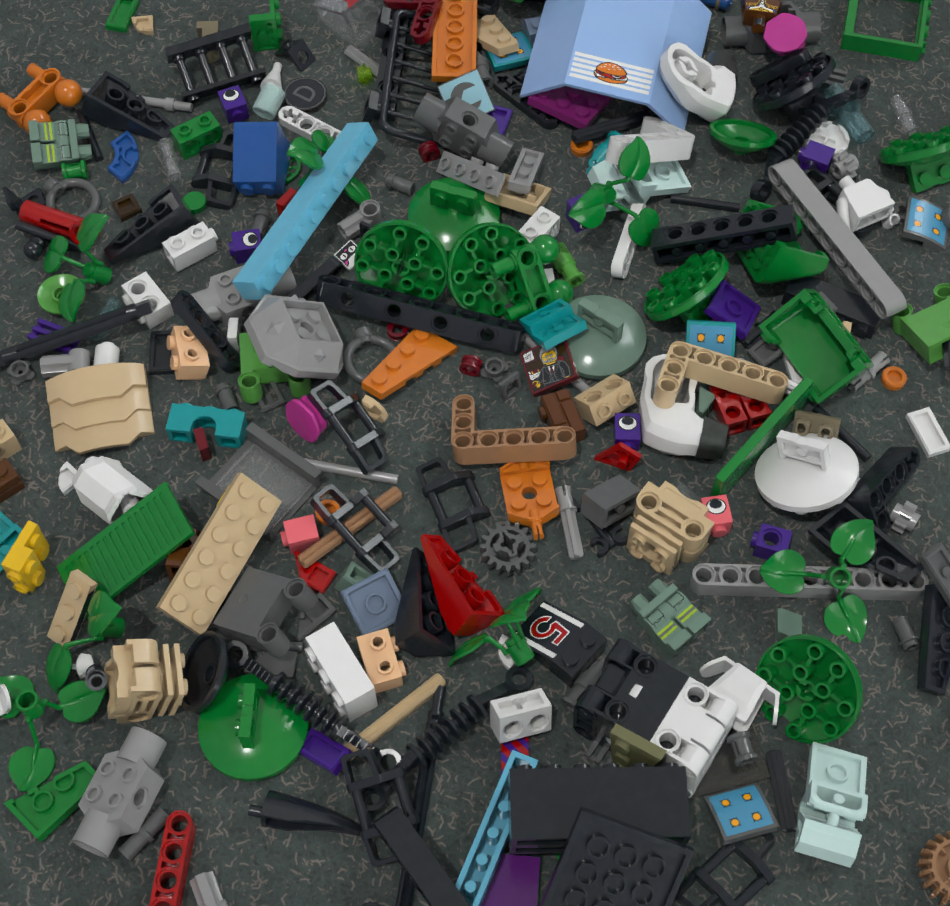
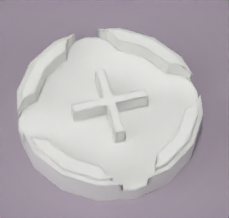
M832 121L822 122L819 128H816V131L811 134L809 139L805 140L804 144L807 147L810 140L836 149L834 156L839 153L843 154L846 152L850 138L843 126L832 124Z

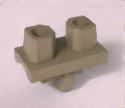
M796 410L792 433L800 436L814 433L818 434V437L824 438V435H828V439L833 437L838 439L842 418Z

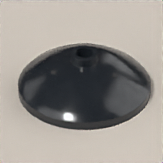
M206 631L196 638L186 654L185 668H182L183 679L186 678L188 682V693L182 699V707L187 711L198 713L210 706L223 689L227 680L229 670L228 650L223 637L217 632Z

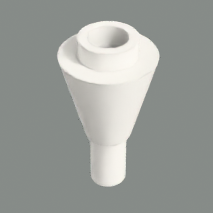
M274 63L272 71L261 82V89L265 83L274 84L282 89L281 63Z

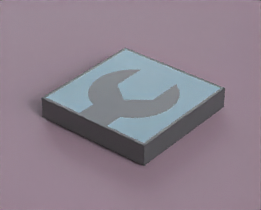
M478 68L437 86L443 101L457 96L486 114L495 111Z

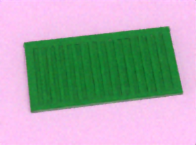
M163 482L57 566V570L64 584H66L70 572L79 569L98 583L94 594L99 590L105 591L113 599L195 535V532L170 489L169 484ZM86 614L84 621L89 617V614Z

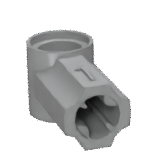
M372 199L363 201L359 207L360 210L337 223V228L345 240H352L360 234L359 223L361 221L373 226L382 222L381 209L377 201Z
M75 348L70 350L68 354L42 356L40 358L42 377H55L71 370L90 366L91 353L83 348Z
M213 871L198 874L189 881L198 906H228L226 899L222 897Z

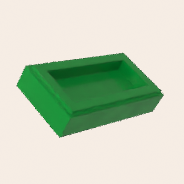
M116 0L105 24L106 30L126 33L132 21L131 17H134L140 1Z

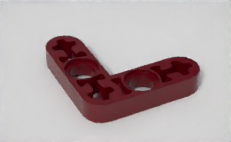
M383 0L385 7L391 8V10L403 8L417 10L410 31L413 40L420 45L431 40L443 0ZM427 13L432 14L429 18L422 19L423 15Z

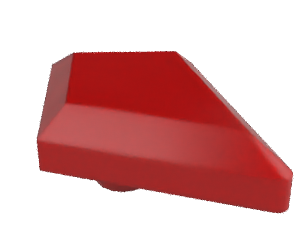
M619 442L595 455L594 460L630 472L641 459L642 454Z

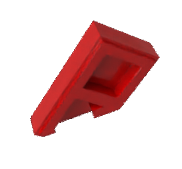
M296 550L294 555L299 578L304 579L313 591L324 595L337 576V573L317 561L308 568H304L298 561V555L301 552Z

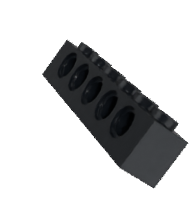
M793 204L652 229L651 250L656 264L687 260L693 254L698 253L700 256L709 250L723 254L764 247L766 245H775L776 241L785 243L797 241V219Z

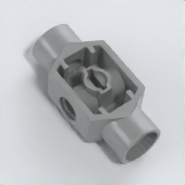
M243 266L211 276L208 288L191 294L213 322L219 320L228 327L230 318H239L241 325L245 316L251 315L261 301L243 299L232 283ZM290 266L269 295L287 296L297 287Z
M133 726L120 750L104 755L78 804L85 816L72 838L74 844L92 854L108 858L120 836L139 831L165 781L155 768L167 745L161 737L146 729Z

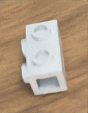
M202 221L162 242L167 259L175 270L179 272L218 251L216 245L218 237L212 228L208 229Z

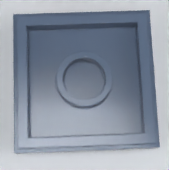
M388 568L339 592L361 635L385 629L395 623L401 594Z

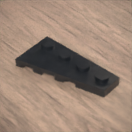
M935 584L925 585L917 689L940 696L945 695L950 677V607Z

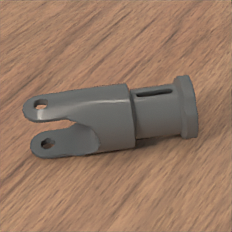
M476 50V69L478 68L485 87L489 90L494 82L489 74V62L483 50L479 52Z
M605 659L592 663L588 670L582 672L573 683L574 687L560 700L561 705L572 714L574 713V706L588 685H595L603 673L602 667Z

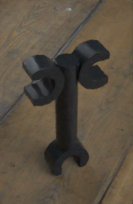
M573 499V504L577 507V512H580L582 504H579L576 499ZM588 519L599 537H595L590 541V547L592 548L595 545L603 547L602 550L597 552L598 558L606 556L608 549L611 550L616 546L627 544L628 535L624 538L616 536L617 533L622 531L621 525L613 527L610 534L606 527L601 529Z

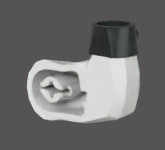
M680 42L670 45L660 57V74L671 94L680 105L709 122H713L727 114L733 104L736 91L737 60L735 56L728 51L715 50L709 53L704 60L687 45Z
M667 354L652 357L645 366L644 382L639 403L642 441L644 444L665 454L676 456L691 455L704 460H721L727 439L728 424L706 416L701 418L694 412L695 388L698 381L686 377L682 381L674 406L669 409L657 407L653 402V395Z

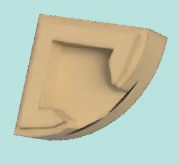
M153 15L131 17L133 26L138 32L145 35H154Z
M364 396L362 406L371 418L381 423L385 422L388 418V413L384 407L372 397Z

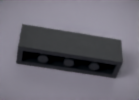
M811 276L789 281L784 291L782 305H785L805 288L814 289L818 293L822 291L837 307L835 314L841 322H852L851 332L857 337H865L871 340L880 317L877 316L862 296Z

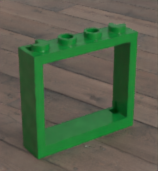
M848 0L840 49L918 62L920 54L924 55L927 41L923 40L928 35L929 26L926 23L930 19L931 10H928V8L931 7L932 0H901L919 3L914 43L853 33L858 0Z

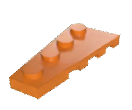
M413 329L362 381L361 388L382 400L405 386L406 381L413 377L418 378L430 366L435 367L442 363L443 358L448 355L450 357L457 352L458 346L437 334Z

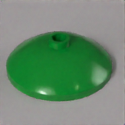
M718 119L711 122L709 126V132L717 142L739 155L767 149L775 144L777 138L776 133L767 126L743 119Z

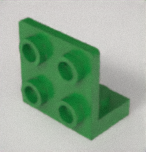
M269 0L270 13L249 15L254 52L280 49L279 41H283L282 28H278V25H282L281 13L276 12V10L280 9L279 0Z

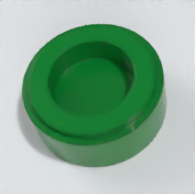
M193 191L186 194L183 198L194 214L203 212L207 207L206 198L201 192Z

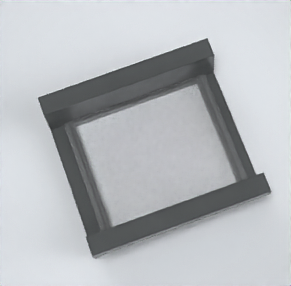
M251 422L245 428L248 440L210 480L201 475L195 481V485L201 488L203 493L208 494L219 502L236 474L241 472L281 500L280 506L263 533L272 541L284 527L283 521L290 520L320 487L319 476L322 474V471Z

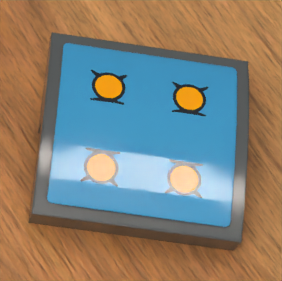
M909 195L906 201L901 237L921 241L922 248L945 252L948 228L944 225L941 218L943 208L927 200Z
M757 782L703 796L712 824L715 823L723 845L778 830L775 816Z

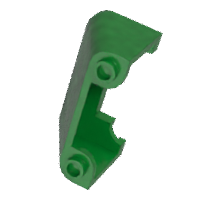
M748 199L741 213L777 206ZM795 212L798 235L802 230V222ZM776 241L775 245L736 251L753 279L757 283L765 285L819 275L827 268L830 260L823 251H816L814 253L804 251L797 241L788 243Z
M803 289L759 325L762 330L760 333L762 338L768 344L779 345L803 378L807 376L814 381L808 396L812 402L816 401L818 404H821L874 366L869 356L823 297L814 289Z

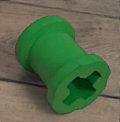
M84 159L78 163H61L64 180L68 178L88 179V170Z

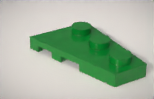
M83 761L54 776V779L39 788L35 786L27 790V794L16 800L12 798L3 804L41 843L79 807L78 804L96 771L86 761Z

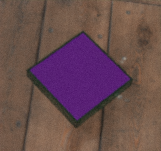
M503 853L481 906H538L542 856Z

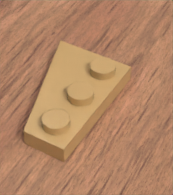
M485 15L481 19H477V42L482 44V48L497 56L519 51V43L495 15Z

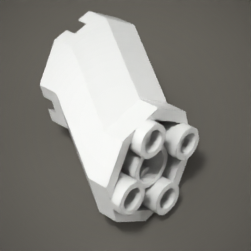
M103 456L87 458L85 463L80 465L72 479L73 486L81 503L108 524L113 523L153 491L123 468L120 461Z

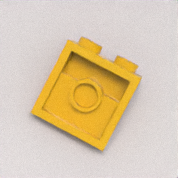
M29 520L1 563V566L7 573L6 577L14 584L13 588L22 594L33 593L36 586L39 587L43 583L45 569L40 561H44L49 554V544L38 524Z

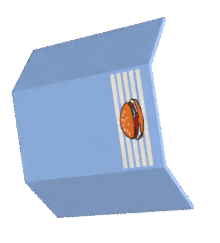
M546 0L520 97L523 98L568 86L646 105L663 121L685 130L689 110L685 109L675 100L660 74V57L670 45L680 42L687 45L702 58L712 12L700 0Z

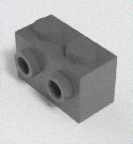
M619 474L583 493L580 513L603 529L634 512L636 498L641 489Z

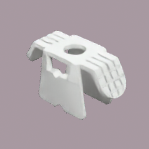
M726 656L714 659L700 668L699 672L702 677H711L725 672L709 688L731 698L738 705L732 726L733 730L736 732L748 731L764 700L774 706L772 725H777L780 692L769 686L764 679Z

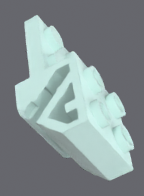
M605 160L593 166L587 175L591 185L596 182L606 184L607 181H615L626 177L620 173L616 165ZM678 161L650 163L649 170L642 180L636 181L631 178L629 182L613 185L616 191V199L614 201L630 209L632 203L646 204L650 196L687 193L691 185ZM604 205L606 212L620 210L613 205Z
M817 742L812 743L809 750L806 791L798 806L794 851L849 868L856 859L862 837L857 831L858 829H855V821H863L867 814L868 795L865 794L867 757Z

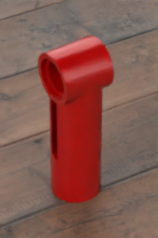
M26 200L22 204L19 212L21 222L69 237L74 243L79 244L77 233L84 218L30 200Z

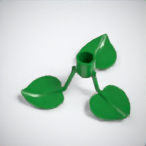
M316 129L312 132V142L304 137L295 138L287 150V156L294 157L310 167L308 173L299 181L300 187L313 170H320L324 165L317 149L326 153L335 141L333 137L322 130ZM354 176L343 189L359 205L363 201L371 199L367 187Z
M636 136L625 147L619 157V171L626 177L615 181H607L606 184L593 183L590 189L574 204L568 216L584 227L595 228L605 218L606 208L604 205H613L635 218L628 226V234L635 244L647 247L651 245L652 229L659 228L657 212L652 208H644L637 215V213L614 201L616 199V191L613 188V185L629 182L631 178L640 181L647 174L650 167V152L641 137Z
M88 214L78 229V248L92 260L91 263L82 264L64 256L68 248V241L60 235L55 236L51 240L48 248L49 251L44 258V270L50 274L58 270L62 260L83 268V275H85L86 279H74L72 284H66L58 301L61 315L73 323H76V313L85 292L84 283L94 285L96 282L105 286L109 283L112 276L111 268L104 266L103 262L99 261L88 251L110 217L106 214Z
M851 520L840 525L833 532L830 539V548L834 553L841 555L839 558L840 566L830 567L825 574L804 572L806 567L804 558L798 552L789 549L774 553L760 566L759 572L768 586L783 594L800 592L804 587L803 577L825 579V582L830 587L838 588L837 602H832L825 608L823 616L825 626L838 637L846 635L850 641L860 643L866 631L867 610L863 601L856 595L849 594L841 599L842 593L845 592V588L850 585L852 580L851 573L846 569L847 565L844 560L846 559L847 562L853 565H861L871 559L876 543L873 520Z
M97 591L90 601L86 614H89L88 633L92 637L66 642L63 646L60 643H55L51 648L46 660V676L50 687L55 693H59V689L66 681L71 669V654L68 650L70 647L93 641H103L104 637L120 638L123 635L125 629L124 619L116 617L122 607L107 592Z
M534 588L516 597L503 610L505 614L490 624L491 628L506 624L511 634V637L504 642L506 647L502 646L491 636H487L486 632L479 634L459 646L449 661V667H452L455 660L471 653L483 643L488 642L501 650L504 656L509 654L517 667L531 660L535 654L526 642L527 639L523 634L519 621H526L527 610L531 604L530 601L537 594H541L542 588ZM513 622L515 623V626H516V629H517V632H518L517 634H516V632H515L513 626L511 625V623H513Z
M21 675L0 676V685L5 684L11 700V710L0 717L12 719L22 712L26 717L25 720L28 723L34 742V748L29 746L20 748L12 755L9 761V774L19 791L26 792L35 786L39 787L50 777L55 768L54 752L49 748L40 749L33 719L39 718L43 714L45 706L56 710L63 709L65 719L70 722H86L98 712L106 694V687L94 691L86 686L85 681L72 682L59 691L58 699L61 704L58 705L48 701L47 698L40 699L35 692L32 681L27 677Z

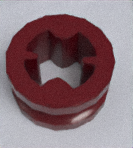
M426 141L418 148V153L425 163L437 160L440 157V150L435 141Z
M390 322L387 325L388 337L394 342H401L409 334L408 327ZM398 327V330L402 328V333L398 334L397 331L394 333V328Z
M464 355L461 359L459 371L464 375L477 377L481 372L480 368L483 365V361L474 355Z

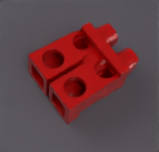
M708 385L709 392L715 395L713 410L718 420L728 424L727 437L745 432L746 428L747 431L759 428L772 414L766 402Z

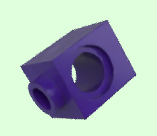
M810 140L807 147H802L797 157V160H800L799 167L802 171H805L809 167L814 166L826 174L836 149Z
M762 523L759 532H753L750 546L755 548L752 556L768 560L774 553L788 549L793 531ZM764 541H771L775 545H767Z

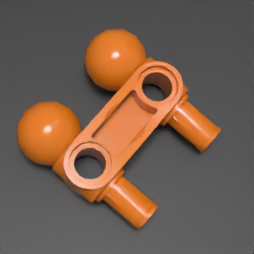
M31 63L26 69L28 75L34 78V80L15 99H12L3 92L0 93V106L7 110L8 117L14 120L20 128L25 129L28 134V121L37 120L38 123L52 122L48 112L57 103L65 107H73L80 103L83 94L81 86L76 81L63 77L58 69L48 68L44 70L35 63Z

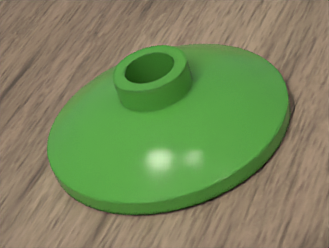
M58 274L46 279L37 292V300L41 308L48 313L60 315L58 301L64 286L68 283L72 284L74 279L79 278L70 274Z

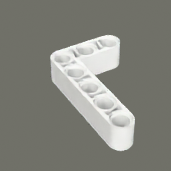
M645 116L640 134L610 137L605 161L618 165L622 151L636 136L641 137L646 143L650 152V163L688 160L691 156L695 135L659 118Z

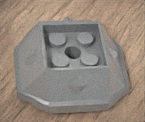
M265 294L244 323L260 362L270 367L273 365L280 371L293 377L335 379L344 365L342 357L343 342L324 302L306 301L304 298H298L295 294L292 297Z

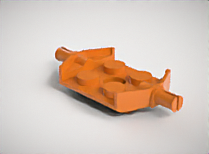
M550 461L507 463L500 467V480L508 520L512 523L519 522L520 525L529 526L530 529L532 528L533 539L538 540L539 535V540L544 538L542 524L559 515V504H557L551 477ZM525 493L536 495L533 499L523 497Z

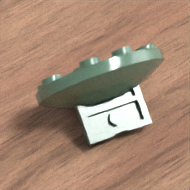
M589 295L577 298L569 303L573 313L584 319L588 328L567 339L578 375L588 379L604 380L612 374L621 376L634 368L643 356L647 340L646 328L640 315L627 303L610 296Z

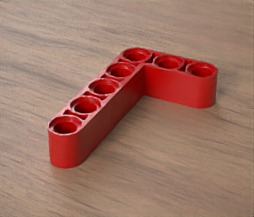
M176 810L166 820L149 906L182 905L196 826L186 811ZM188 822L187 827L183 831H175L178 823ZM176 849L182 850V854L178 859H169L172 851ZM176 878V884L172 888H163L167 879Z

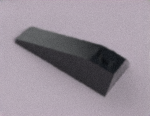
M107 71L103 73L85 94L80 114L100 125L164 142L171 134L170 129L175 127L158 110L151 109L145 104V99L141 95H135L130 90L131 86L127 82Z

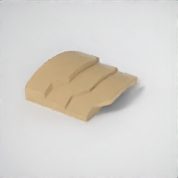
M107 363L71 370L45 381L55 452L72 450L81 455L106 448L130 446L137 437L155 434L144 364Z

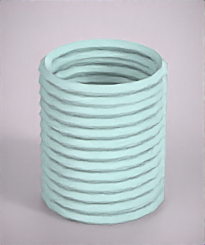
M265 83L252 107L253 111L262 118L273 120L285 98V92L274 84Z

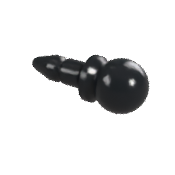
M32 236L23 247L25 256L30 259L39 258L46 246L45 239Z

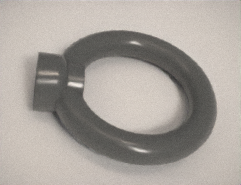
M51 177L45 182L43 191L47 194L46 206L55 208V199L60 198L64 194L65 189L80 187L90 194L91 204L87 211L79 215V217L85 218L88 214L98 212L100 194L91 182L81 178H68L59 181L55 177Z
M361 327L353 332L354 340L347 345L343 354V364L347 374L360 384H362L367 375L360 373L354 367L352 360L354 352L359 347L368 348L375 344L383 347L390 354L396 347L388 339L373 335L370 327Z

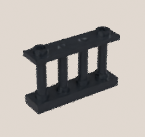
M249 23L165 48L168 64H177L186 89L185 92L181 93L182 102L195 104L201 101L203 97L218 93L217 91L249 83L257 85L266 77L265 67L257 69L247 43L251 39ZM233 44L239 45L249 72L236 76L226 49L228 46ZM213 50L219 52L228 79L215 82L206 57L207 52ZM193 56L198 58L207 85L194 88L185 63L187 58Z

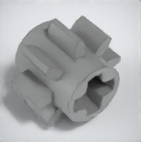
M846 151L843 154L839 153L832 157L834 163L831 164L830 170L836 179H843L846 176L851 178L857 176L855 170L859 168V161L855 155L848 154Z
M906 501L904 506L897 503L890 515L891 521L894 522L891 529L900 534H903L905 529L912 532L921 516L915 512L918 506L909 501Z

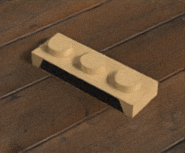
M79 569L70 572L47 634L55 643H60L62 646L66 642L77 639L98 584Z

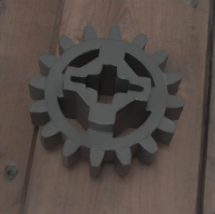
M506 520L505 526H501L497 522L495 530L488 527L487 535H482L481 543H483L480 544V552L483 553L482 562L488 561L487 568L489 570L496 567L497 575L502 570L506 571L507 577L510 576L513 570L519 575L520 567L528 569L529 561L534 562L536 544H534L533 535H528L527 527L522 530L519 529V522H516L514 526H510L509 520ZM497 539V543H494L493 547H491L492 543ZM525 549L524 554L519 558L518 554Z

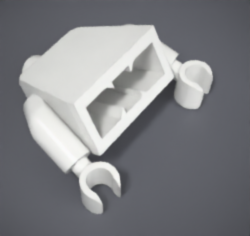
M846 176L840 180L838 185L842 191L836 202L837 214L852 232L882 220L881 223L885 229L892 228L893 225L900 222L899 215L892 212L894 211L893 206L895 202L891 199L888 190L877 186L871 179L855 183L850 176Z

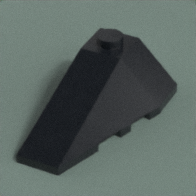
M172 184L154 196L148 202L150 207L142 215L138 213L133 218L135 220L133 225L129 229H123L104 249L112 264L159 247L168 238L199 223L192 210Z
M844 500V502L838 504L808 530V533L826 549L832 551L830 539L833 532L840 525L851 520L867 518ZM874 525L875 551L871 559L861 565L907 585L924 570L923 565Z
M415 547L412 549L395 619V645L412 656H453L455 654L454 635L448 630L441 616L425 554Z

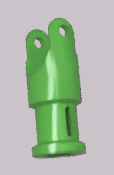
M559 242L560 252L557 259L552 262V265L572 288L578 287L585 281V276L577 269L576 261L564 243Z

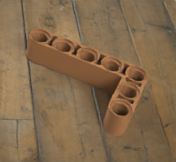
M461 394L453 399L451 443L454 460L458 464L473 465L567 460L573 458L577 453L576 433L569 426L477 430L474 398L468 394Z

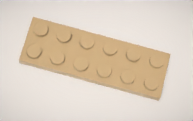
M237 473L156 608L200 636L204 633L282 501L243 473Z

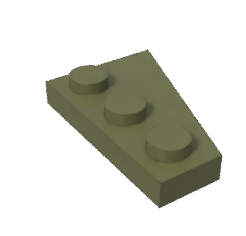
M617 723L610 732L612 763L619 764V767H631L635 763H646L649 767H653L662 760L667 750Z

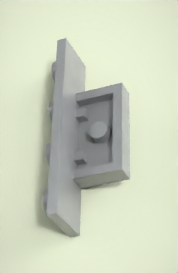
M443 151L436 170L440 174L496 197L499 196L506 178L505 174L498 172V166L487 162L483 166L484 161L471 157L470 160H467L447 151Z

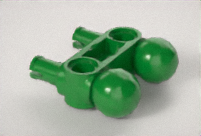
M538 235L530 243L513 247L508 251L506 258L488 265L493 277L500 276L509 271H512L521 303L503 310L506 320L515 321L559 298L567 303L572 302L574 291L567 281L557 279L548 284L543 265L550 264L556 260L560 252L559 243L551 235ZM525 252L527 258L525 263H522L521 256ZM538 298L541 299L539 308L536 307V300Z

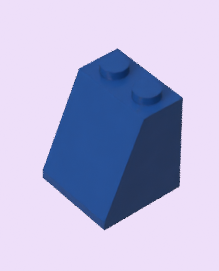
M234 122L233 183L239 193L244 195L283 194L290 156L286 154L290 143L278 122Z

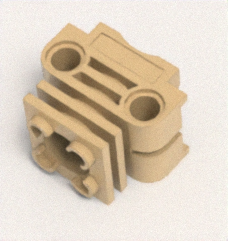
M648 481L636 498L626 548L635 558H643L651 563L650 565L655 571L659 573L664 572L670 576L673 567L676 568L679 560L691 563L701 556L709 545L707 543L715 523L706 518L709 508L704 504L685 497L675 486L667 481H664L660 488Z
M126 639L124 645H113L110 651L111 659L104 666L109 689L108 719H117V724L149 720L152 718L156 708L158 717L164 716L167 708L168 716L175 715L178 707L182 705L184 695L188 693V682L186 678L183 679L182 668H185V655L180 653L179 643L173 644L170 653L168 644H163L158 653L157 641L153 639Z

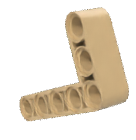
M675 341L669 347L658 377L653 402L662 409L673 407L682 381L686 377L769 404H778L784 397L789 379L780 371L693 344Z

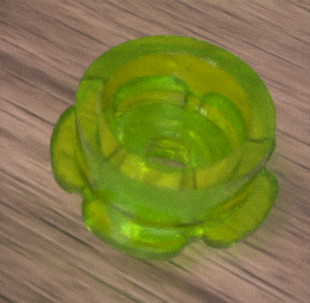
M362 63V66L356 67L360 84L366 83L368 85L369 80L373 79L371 67H366L365 63Z

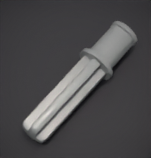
M564 485L565 491L563 494L562 486H559L555 489L559 504V516H561L568 556L572 560H579L583 558L584 552L576 518L577 507L573 504L571 487Z

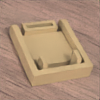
M505 174L506 178L499 196L496 197L489 193H485L484 196L488 202L532 216L540 206H544L549 200L552 188L534 183L529 194H518L507 189L510 175Z

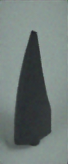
M274 790L268 791L263 807L250 804L248 816L261 818L262 827L284 831H329L361 836V825L316 803Z

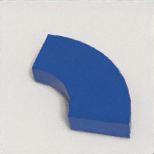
M125 131L110 142L112 149L115 151V157L113 162L107 167L108 172L122 184L132 176L139 160L136 141L128 131Z

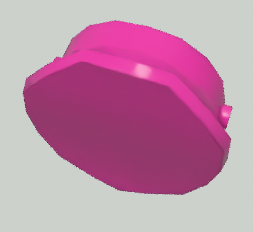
M781 13L766 23L763 39L772 51L779 54V56H784L805 46L807 30L804 21L799 17L789 13Z
M303 395L301 399H292L287 403L286 416L292 428L304 440L312 443L316 442L321 432L326 429L327 421L322 418L319 411L306 395Z

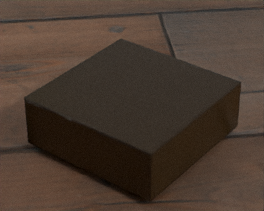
M132 193L111 202L121 222L135 217L138 213H143Z

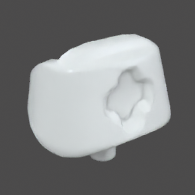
M81 653L77 658L76 664L72 665V669L77 670L80 679L86 677L87 668L94 664L92 656Z

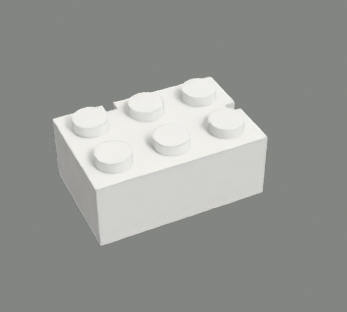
M334 622L305 637L307 648L304 651L308 657V664L314 673L318 672L321 678L320 683L326 694H331L334 700L333 705L339 711L340 717L345 715L349 718V722L378 706L375 687Z

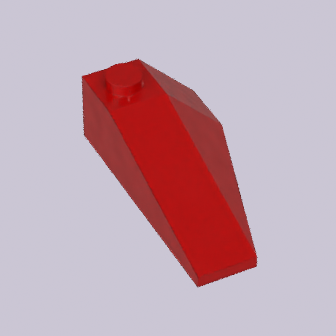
M422 534L420 540L440 613L446 622L448 630L453 635L471 636L489 627L495 619L505 614L493 593L489 589L484 592L475 581L478 578L473 571L469 572L460 565L461 558L441 535Z

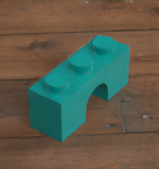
M172 403L165 429L169 440L194 443L195 435L193 429L200 427L215 429L214 435L218 446L239 449L244 443L245 428L248 426L246 413L238 409L225 410L217 409L214 406L201 407L193 406L189 403Z

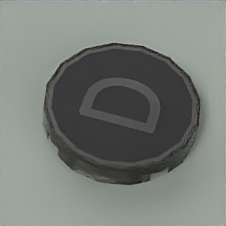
M300 77L294 79L284 89L285 105L293 106L305 113H316L327 102V89L316 78Z

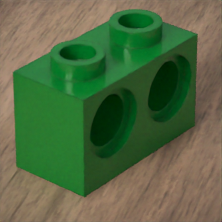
M210 111L170 129L174 147L184 161L198 155L202 146L220 143L223 136L220 124Z

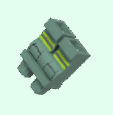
M75 119L39 123L37 120L28 121L32 161L35 170L61 167L63 162L71 164L78 163L83 159H92L91 144L78 145V139L90 138L88 124H75Z
M657 578L647 590L654 599L649 602L642 594H638L631 600L630 607L637 615L636 622L673 659L689 645V642L695 640L709 627L711 618L705 612L701 613L691 604L688 598L678 591V588L673 583L668 586Z

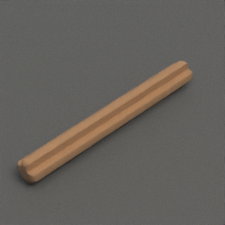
M393 486L374 501L383 511H386L402 499V492L396 486ZM364 507L343 522V524L354 534L376 517ZM334 529L299 554L298 561L304 568H308L345 540Z

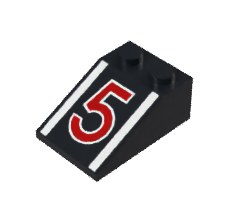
M545 600L521 625L523 634L527 639L526 642L535 654L533 658L570 688H572L577 677L582 672L588 670L606 648L607 638L587 622Z

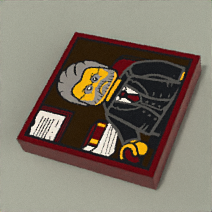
M567 340L548 350L538 345L519 353L534 397L541 396L580 379Z

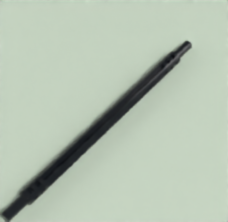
M441 685L434 692L432 709L428 711V720L426 721V729L435 733L432 726L433 723L437 722L441 726L443 725L441 717L444 715L442 709L446 687ZM432 749L435 759L431 760L424 756L427 765L424 768L419 766L413 801L415 814H419L421 822L412 826L422 840L437 757L435 749ZM403 868L401 870L395 906L412 905L415 885Z

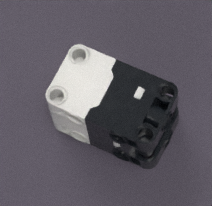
M618 638L604 660L603 673L595 685H588L575 704L573 728L582 737L593 742L596 740L602 747L606 746L610 752V732L616 723L667 750L662 760L653 767H660V764L668 762L677 763L678 766H686L688 798H691L730 733L738 705L731 698L719 694L703 683L646 653L628 640Z

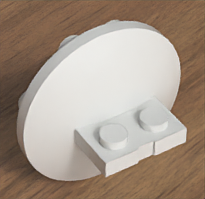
M781 430L776 436L777 442L764 451L757 461L755 467L756 486L761 496L774 507L795 512L799 515L821 511L844 502L845 498L855 489L859 480L857 456L846 443L835 437L828 439L829 436L824 435V438L814 433L800 436L796 433Z

